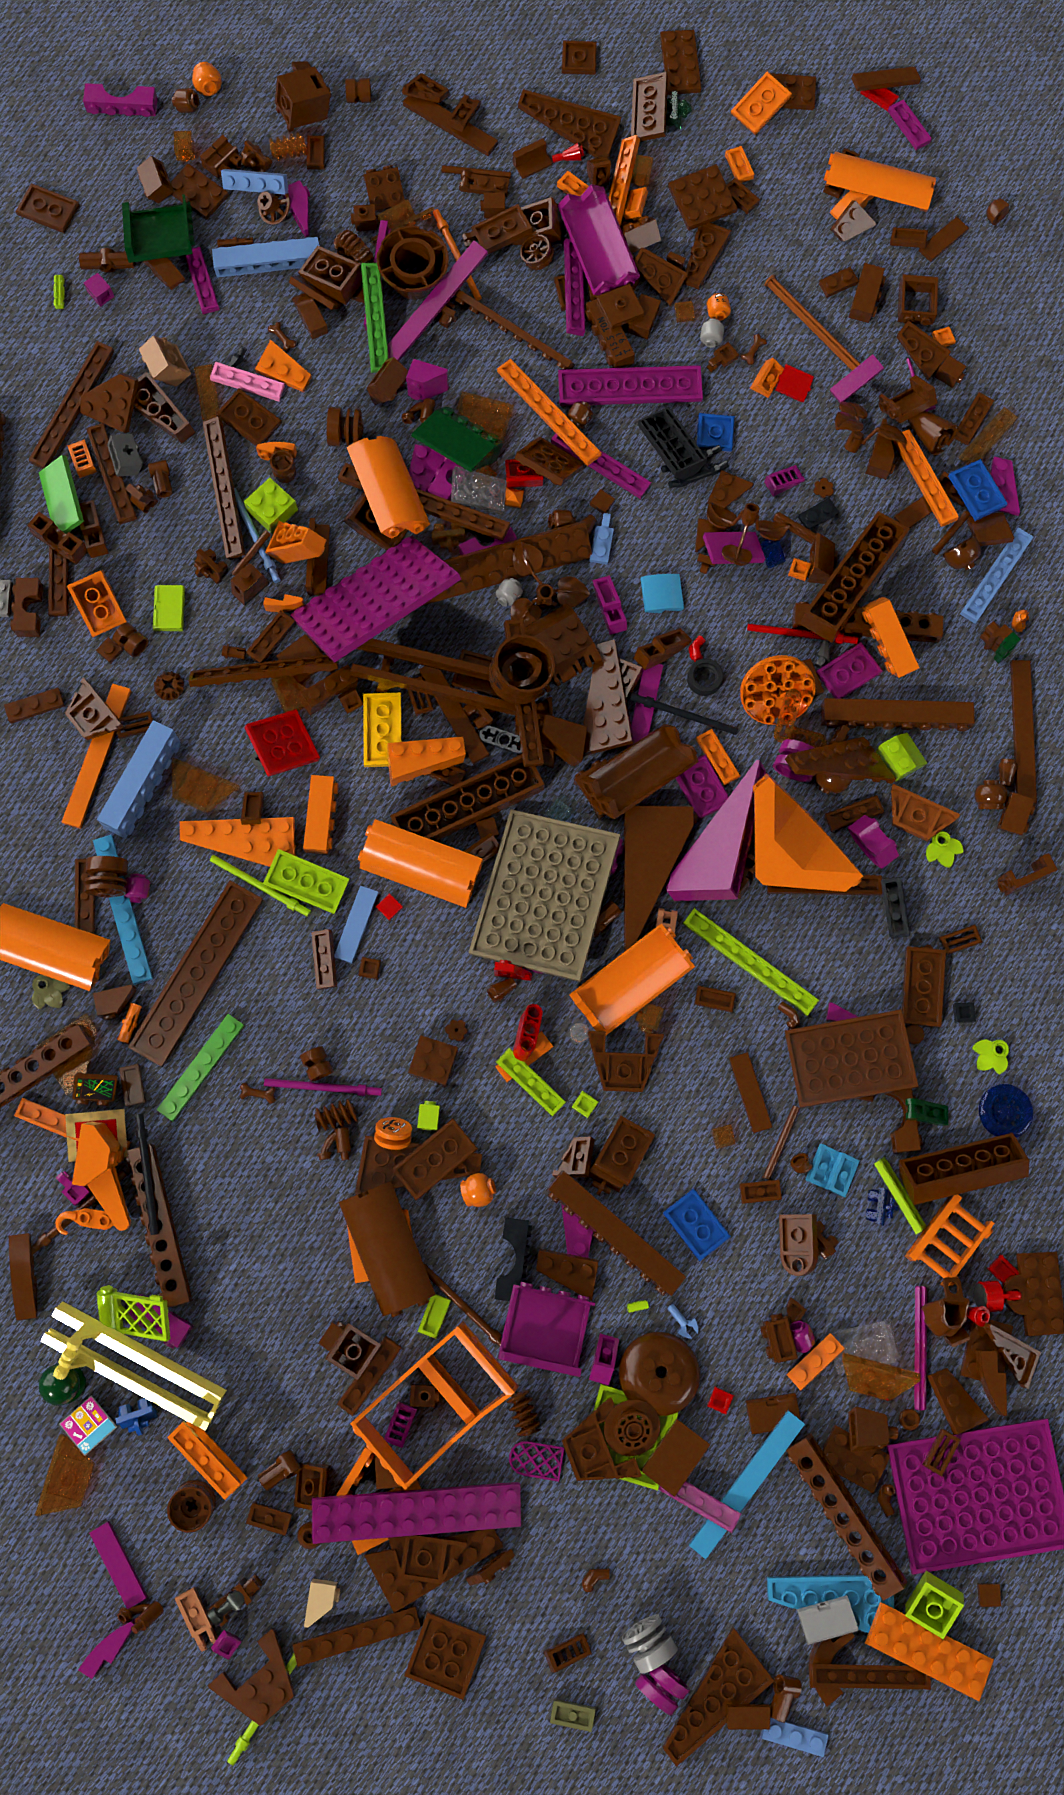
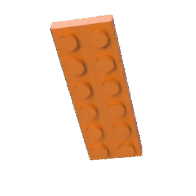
M882 1602L879 1603L865 1644L977 1701H980L994 1661L990 1657L947 1635L944 1639L938 1637L906 1617L904 1613Z

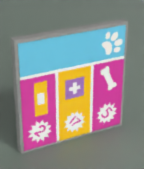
M92 1395L59 1423L84 1456L117 1428V1425Z

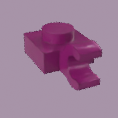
M66 1171L61 1172L56 1177L65 1187L61 1192L74 1206H77L91 1192L87 1186L72 1185L73 1180Z

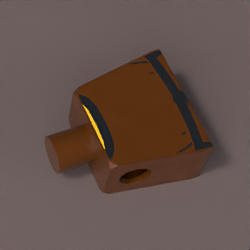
M249 563L232 578V595L246 606L270 582Z

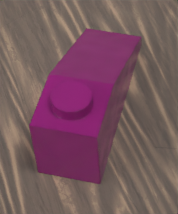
M299 180L288 185L290 197L289 210L304 237L307 238L310 235V203L308 198L310 197V192L307 186H303Z

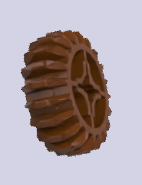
M346 229L342 233L340 232L334 239V247L337 254L360 264L374 263L373 253H371L370 248L366 246V243L357 234Z

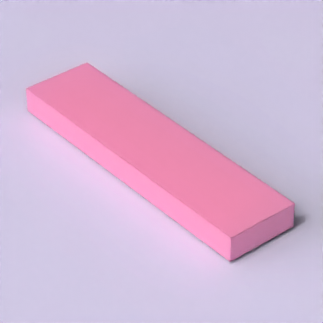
M215 362L210 375L211 381L237 389L240 388L243 391L280 402L285 383Z

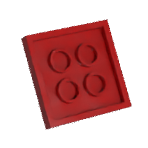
M297 709L248 723L244 727L268 777L319 761L320 759Z

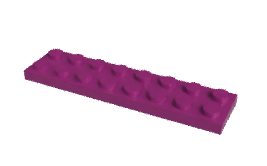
M701 366L558 370L560 406H572L575 402H586L589 405L702 402Z

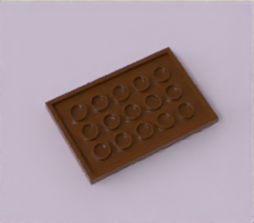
M902 1009L785 1030L800 1108L918 1088Z

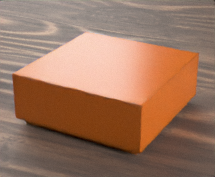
M949 326L932 332L933 339L944 347L953 345L956 342Z
M794 558L788 576L805 581L811 563Z

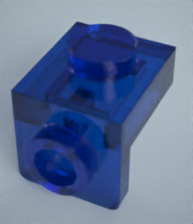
M765 539L761 542L767 568H772L786 561L779 540Z

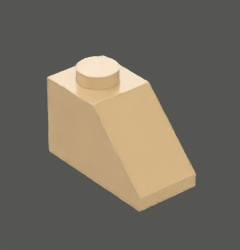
M312 1579L304 1627L308 1628L331 1610L335 1602H339L340 1589L337 1588L338 1582Z

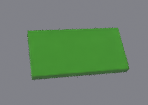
M61 455L39 472L50 519L54 521L55 525L62 532L67 534L83 523L84 520L67 456Z

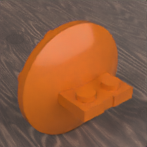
M787 655L768 657L756 663L746 673L740 687L741 702L747 714L760 723L767 725L789 723L802 715L812 703L816 689L815 679L809 667L795 657ZM775 718H782L783 722L773 723Z

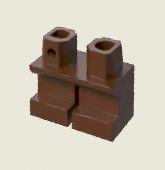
M224 135L218 138L212 144V147L210 146L200 155L203 168L218 179L222 177L221 170L231 169L232 165L237 169L243 166L238 148L236 146L233 147Z

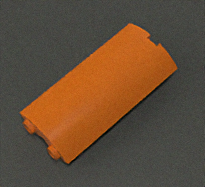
M839 152L830 154L828 164L831 167L830 170L826 169L824 181L827 182L825 186L831 185L920 208V211H928L936 177Z
M377 436L376 439L369 440L367 437L347 447L382 534L392 539L398 536L404 529L418 534L430 525L394 439Z
M377 819L374 820L372 825L367 827L365 835L368 837L364 849L360 851L358 856L360 869L467 908L473 894L475 881L482 867V858Z
M5 903L0 906L1 961L91 991L99 980L100 965L109 956L111 940Z
M661 923L569 994L596 1031H605L606 1035L695 967L691 962L693 959L692 955L687 949L683 951L674 940L676 935L670 927L666 929Z

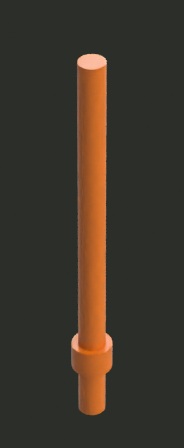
M439 209L433 211V215L437 221V227L443 233L457 261L461 254L449 231L447 221L443 219ZM470 275L466 282L475 300H481L482 297Z

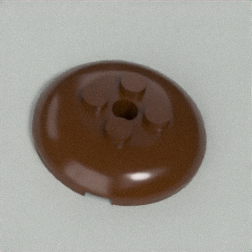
M651 1332L636 1338L626 1348L619 1365V1381L622 1391L628 1400L644 1401L655 1409L658 1416H668L681 1411L692 1401L699 1387L700 1369L694 1352L682 1339L665 1332ZM656 1368H662L665 1371L664 1378L657 1377L655 1373Z

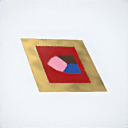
M125 1109L65 1114L67 1136L79 1138L82 1123L91 1121L102 1122L106 1124L120 1143V1150L122 1151L123 1147L126 1148L124 1157L128 1156ZM67 1137L68 1162H75L79 1142Z

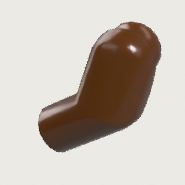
M781 1002L778 1010L788 1016L787 1026L790 1029H796L800 1025V1019L796 1010L785 1002Z
M891 1484L882 1485L877 1497V1501L886 1517L895 1513L889 1502L891 1496L895 1494V1487Z
M609 1568L589 1570L582 1579L583 1590L585 1592H592L598 1580H609Z

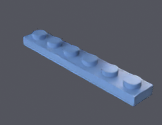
M1019 527L1013 534V542L1006 544L960 613V615L976 624L1033 539L1032 535Z

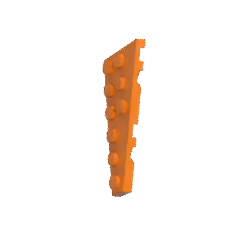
M294 817L262 818L261 824L242 825L241 819L179 821L180 841L268 867L271 866L278 849L295 856Z

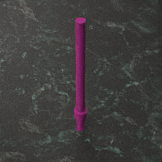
M264 1079V1086L353 1093L357 1094V1096L365 1097L366 1095L382 1096V1088L367 1087L364 1084L352 1086Z

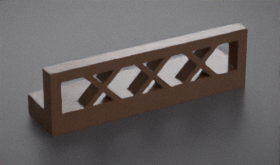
M310 518L309 528L326 539L322 555L307 559L305 587L308 595H321L327 589L330 525L317 524L315 518Z

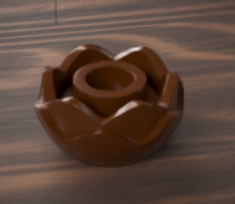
M309 1521L299 1528L297 1538L299 1544L305 1549H314L321 1543L313 1544L312 1537H308L309 1534H312V1521Z

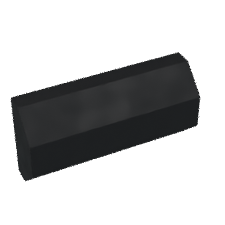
M670 407L638 420L639 428L676 478L684 480L691 477L706 464L707 458Z

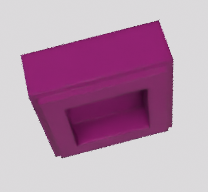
M223 1630L211 1649L213 1652L229 1660L242 1641L236 1635Z

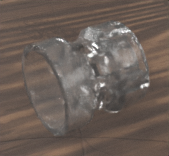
M576 1023L571 1027L569 1036L573 1043L583 1044L587 1041V1030H589L587 1025Z

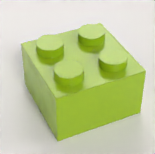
M268 478L244 501L247 512L271 534L274 533L279 521L285 523L298 511L296 501L271 478Z
M925 1571L905 1604V1616L944 1639L964 1607V1593Z

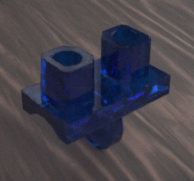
M886 1188L869 1190L868 1201L878 1202L877 1210L867 1209L865 1218L881 1226H884L886 1210H888L887 1218H893V1212L900 1211V1207L894 1206L895 1198H889L887 1205L888 1190Z

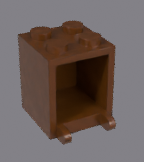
M315 66L277 76L276 111L282 114L287 123L288 132L293 131L294 128L327 119L328 111L330 110L331 90L326 86L322 74L318 72Z

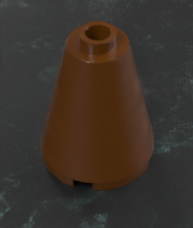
M926 410L908 419L912 429L933 456L941 454L944 451L941 448L945 445L949 446L958 433L956 428L958 426L955 423Z

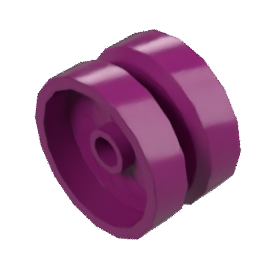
M783 740L779 749L780 755H777L773 764L774 770L795 781L810 782L813 776L795 774L785 761V758L788 754L813 749L814 747L797 740Z
M665 1664L650 1671L649 1674L651 1676L641 1673L635 1681V1685L652 1703L672 1716L678 1708V1703L674 1697L684 1699L690 1691L689 1687Z

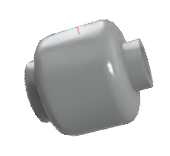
M709 319L702 325L701 342L709 348L720 345L723 341L724 326L717 319Z
M513 578L504 579L495 592L498 602L505 607L507 605L512 606L513 602L523 594L522 585Z

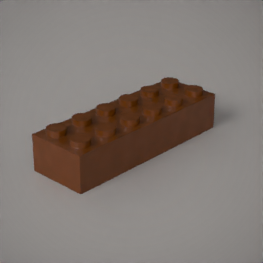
M1009 1133L899 1160V1177L913 1205L1029 1177V1159L1014 1134Z

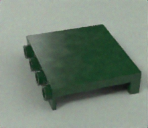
M182 194V205L131 211L129 202L122 203L124 248L129 263L193 254L192 246H195L193 236L192 208L190 201L186 200L185 194Z

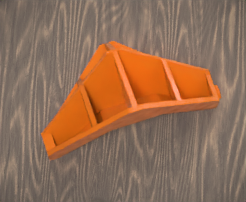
M766 773L752 786L754 791L755 877L763 885L846 892L852 886L855 887L861 882L863 875L855 864L810 813L769 774Z

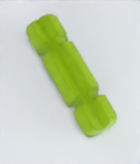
M55 275L54 306L56 309H63L65 287L63 285L65 284V279L63 275Z

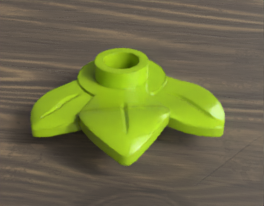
M941 831L932 838V843L927 846L926 858L928 862L937 859L941 865L950 868L954 862V854H961L964 851L960 841L951 838L947 832ZM938 838H943L944 843H939Z
M984 1039L973 1045L972 1049L979 1054L977 1059L978 1070L986 1071L994 1068L996 1073L1000 1075L1007 1069L1008 1061L1006 1056L1009 1053V1047L1005 1041L995 1040L991 1042ZM997 1046L1002 1049L1001 1053L996 1052Z

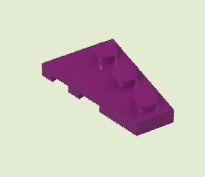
M994 457L992 459L990 475L1008 503L1005 508L998 511L1019 516L1020 508L1012 460Z
M562 1205L567 1254L588 1258L593 1231L590 1228L588 1230L583 1228L578 1223L579 1219L575 1215L572 1217L563 1210L564 1206Z

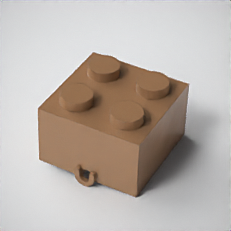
M153 335L139 348L142 360L147 365L149 374L154 380L177 387L191 375L177 345L167 341L166 337L159 338Z

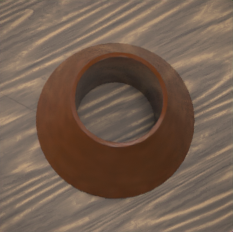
M405 226L392 231L382 240L377 252V266L382 278L400 295L410 300H419L429 295L444 277L449 263L448 250L444 241L435 232L420 229L419 226ZM409 267L424 269V271L417 274L403 272V270Z

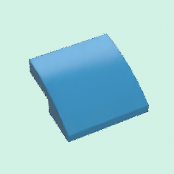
M657 574L640 578L645 612L662 613L664 610L682 611L684 609L679 574Z
M819 1144L812 1162L813 1167L808 1172L805 1180L839 1196L846 1197L859 1160L824 1144Z

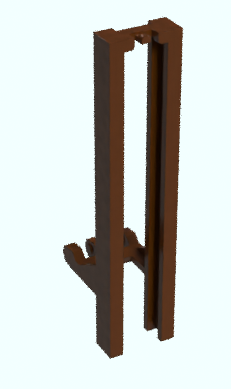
M373 638L356 648L383 655L381 670L352 663L350 671L351 676L378 682L376 693H387L390 688L400 687L517 716L515 704L394 674L389 669L394 664V659H399L490 682L489 667ZM508 672V677H509V679H511V673H510V672Z

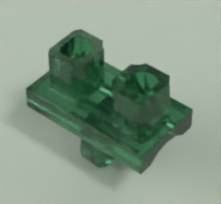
M677 91L672 92V98L667 99V112L672 111V113L667 114L666 127L675 125L676 130L682 129L681 115L682 118H686L692 111L691 104L687 103L686 100H682L681 103L678 99Z

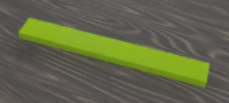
M695 908L683 922L684 926L806 1016L809 1015L819 999Z

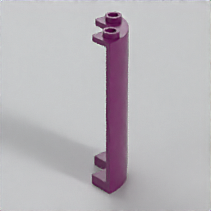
M591 184L581 196L567 194L557 206L593 295H601L627 284L633 286L640 277V274L604 187Z

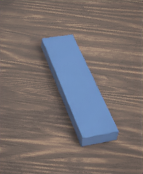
M363 886L359 887L334 954L336 959L353 964L379 894L378 891Z

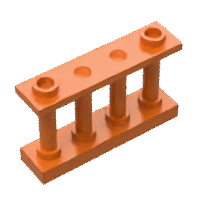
M958 1194L947 1198L905 1255L910 1261H923L943 1278L957 1277V1274L984 1238L987 1239L992 1234V1227L995 1224L992 1221H986L985 1224H982L962 1208L959 1203L962 1197ZM952 1212H956L979 1230L973 1240L949 1222L948 1217ZM940 1228H945L967 1246L961 1256L937 1238L938 1235L936 1233ZM928 1244H933L956 1262L949 1272L926 1254L924 1249ZM950 1282L948 1287L953 1286L955 1283Z
M183 1421L167 1437L224 1500L233 1494L248 1478L203 1429L188 1421L185 1423Z

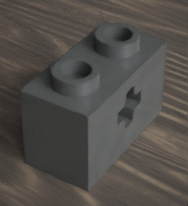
M110 435L107 446L116 476L138 475L143 467V461L138 455V444L134 441L133 435Z

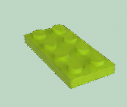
M278 849L263 885L335 914L350 879Z

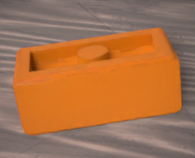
M774 358L766 360L750 389L769 398L784 368Z

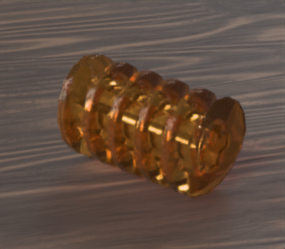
M296 133V138L290 134L289 140L283 135L282 141L277 136L275 143L272 138H269L272 157L275 156L277 161H280V155L283 156L284 160L287 159V154L293 158L294 152L298 157H300L301 151L307 156L304 136L301 137L299 133Z

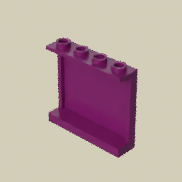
M521 1282L520 1286L513 1285L498 1359L580 1377L582 1369L578 1368L581 1349L590 1306H595V1303L589 1302V1297L577 1295V1299L570 1297L571 1293L564 1291L554 1294L551 1293L552 1289L540 1286L539 1290L532 1289L533 1284Z

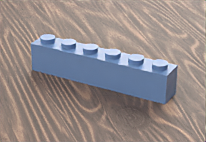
M318 237L212 249L216 276L218 278L301 268L317 245L319 246Z

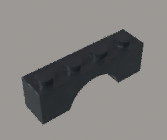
M505 1217L502 1238L513 1246L516 1261L513 1269L507 1275L497 1278L494 1298L496 1300L510 1301L513 1285L520 1286L521 1279L526 1278L527 1266H524L523 1263L524 1257L528 1258L530 1246L526 1245L527 1237H531L532 1225H528L529 1220Z

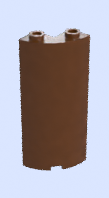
M663 724L581 778L580 781L590 799H595L600 804L598 808L610 818L616 819L699 762L697 752L692 745L681 743L679 731L675 726Z
M386 1182L340 1201L339 1205L382 1316L391 1314L392 1317L402 1314V1310L415 1304L419 1307L429 1303L428 1298L435 1296V1292L392 1182Z

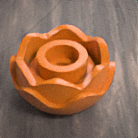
M1026 610L1017 611L1013 617L1011 626L1016 632H1022L1026 628L1025 623L1029 619V612Z

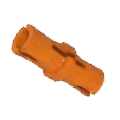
M130 1003L126 1017L121 1022L123 1025L117 1038L118 1041L129 1044L134 1027L137 1028L138 1024L136 1022L142 1006Z

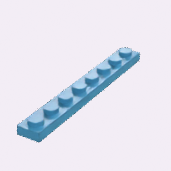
M112 835L93 840L97 856L118 857ZM125 896L110 897L109 901L132 983L136 985L153 979L130 898Z

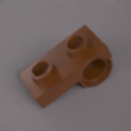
M131 483L126 487V490L132 494L130 501L142 512L148 513V509L150 507L153 508L158 503V500L154 497L155 493L147 487L144 488L139 484L136 486Z

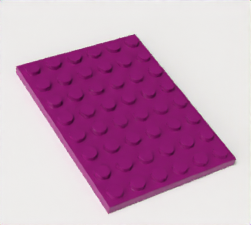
M413 536L403 539L397 546L389 548L380 557L374 558L366 566L358 568L349 577L343 578L340 583L326 589L325 593L312 598L306 605L298 607L290 616L335 663L460 581L461 577L458 572Z
M1047 1418L964 1431L954 1435L961 1439L942 1477L922 1465L937 1436L887 1445L911 1574L1064 1549V1493ZM946 1435L944 1436L943 1440L941 1441V1443H940V1445H939V1447H938V1449H937V1451H936V1453H935V1455H934V1457H933V1459H932L930 1465H932V1463H933V1461H934V1459H935V1457H936L938 1451L940 1450V1448H941V1446H942V1444H943V1442H944V1440H945V1438H946ZM952 1439L950 1440V1442H949V1444H948V1446H947V1448H946V1450H945L943 1456L941 1457V1459H940V1461H939V1463H938L936 1469L939 1470V1468H940V1466H941V1464H942V1462H943V1460H944V1458H945L947 1452L949 1451V1449H950V1447H951V1445H952V1443H953L954 1440H952Z

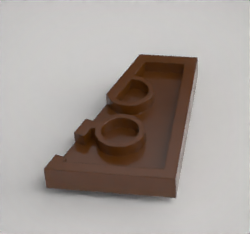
M641 247L634 260L635 265L642 276L670 307L688 273Z
M910 321L897 334V339L927 380L933 376L951 353L950 350Z
M948 1368L927 1376L953 1435L960 1434L989 1420Z

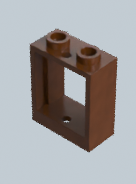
M902 275L899 283L898 322L906 324L910 321L911 323L925 326L933 325L937 316L938 277ZM905 291L929 293V312L905 310Z

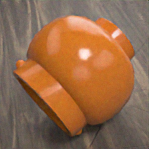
M201 62L193 69L192 82L198 93L204 96H212L220 90L222 84L221 75L212 64Z
M484 1173L472 1174L460 1184L463 1200L468 1207H484L492 1202L494 1194H496L494 1180L492 1178L489 1179Z

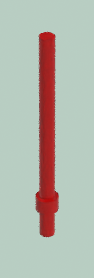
M747 624V631L826 640L808 630ZM839 633L834 643L857 644L858 637Z

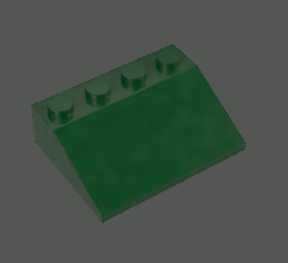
M447 406L435 410L411 435L469 472L496 462L504 443L497 435L488 433L482 426L473 424L467 417L458 415L452 408Z

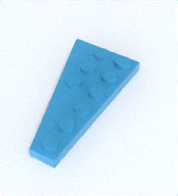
M868 1576L767 1577V1599L790 1608L800 1609L847 1595L858 1630L869 1633L880 1602L894 1608V1595L883 1601L880 1595L878 1596L874 1592Z

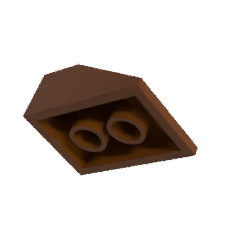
M552 197L520 207L529 221L533 233L509 245H522L528 237L535 234L545 236L550 243L562 240L561 214L557 206L558 204Z
M318 245L298 271L300 276L326 295L347 305L363 283L360 263Z
M365 492L361 494L343 520L357 533L385 550L397 546L408 531L404 529L398 536L392 539L382 534Z

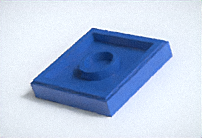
M699 413L697 446L700 449H710L720 445L722 451L732 452L735 416Z

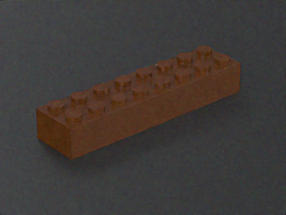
M878 511L808 606L800 625L833 643L905 543L910 528Z
M521 754L390 815L393 826L438 841L544 791V782L535 766L524 767Z

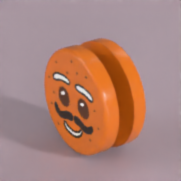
M387 1117L380 1119L376 1123L374 1140L379 1146L386 1149H404L411 1143L412 1126L408 1121L401 1118Z

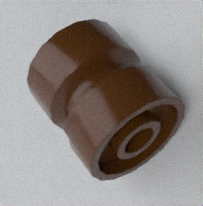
M355 78L345 79L347 103H357L358 100L361 103H371L370 78H360L359 81Z
M278 450L271 455L270 465L275 479L281 483L291 482L296 476V467L292 455L285 450Z
M128 622L119 626L112 639L134 658L138 657L147 648L149 643L148 638L141 632H137V629Z
M323 1046L313 1048L299 1056L303 1066L308 1068L306 1073L310 1082L322 1079L334 1072L330 1062L325 1060L327 1055Z

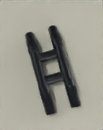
M720 445L704 451L703 454L708 460L721 452L722 449ZM727 460L710 468L705 464L701 468V472L684 480L669 481L668 486L669 488L687 486V484L720 473L721 470L729 467ZM667 465L661 466L663 473L671 472Z

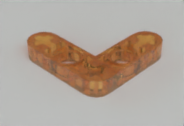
M796 689L787 691L774 728L775 740L782 743L786 739L796 740L795 736L797 734H803L806 737L803 741L807 744L809 736H811L809 745L814 748L826 746L827 738L825 735L794 726L802 696ZM792 695H795L797 700H794L793 706L789 707L790 698ZM784 712H790V713H792V714H793L792 719H791V720H785V719H783V717H782L783 713H784ZM783 725H786V734H784L783 736H779V732H781ZM820 739L822 744L816 746V742Z

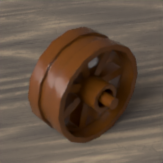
M535 234L523 242L520 248V256L528 268L531 270H541L552 261L554 249L545 236Z

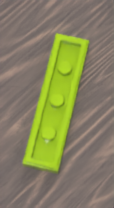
M510 1048L496 1061L551 1116H554L566 1103L524 1061L516 1059Z
M886 1157L879 1159L874 1163L875 1167L916 1234L922 1232L927 1225L915 1205H913Z

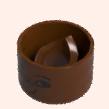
M515 635L506 639L499 646L489 666L491 687L500 698L509 703L527 704L536 700L553 677L555 670L553 654L544 642L530 635ZM513 664L524 666L529 671L530 678L519 682L512 681L508 677V669Z

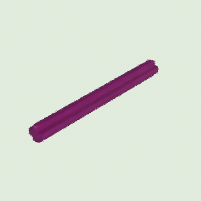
M916 1286L914 1408L924 1411L926 1410L927 1325L924 1322L925 1316L921 1307L927 1304V1287Z

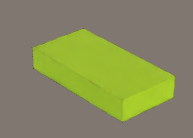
M437 1294L430 1297L417 1332L437 1339L451 1300Z

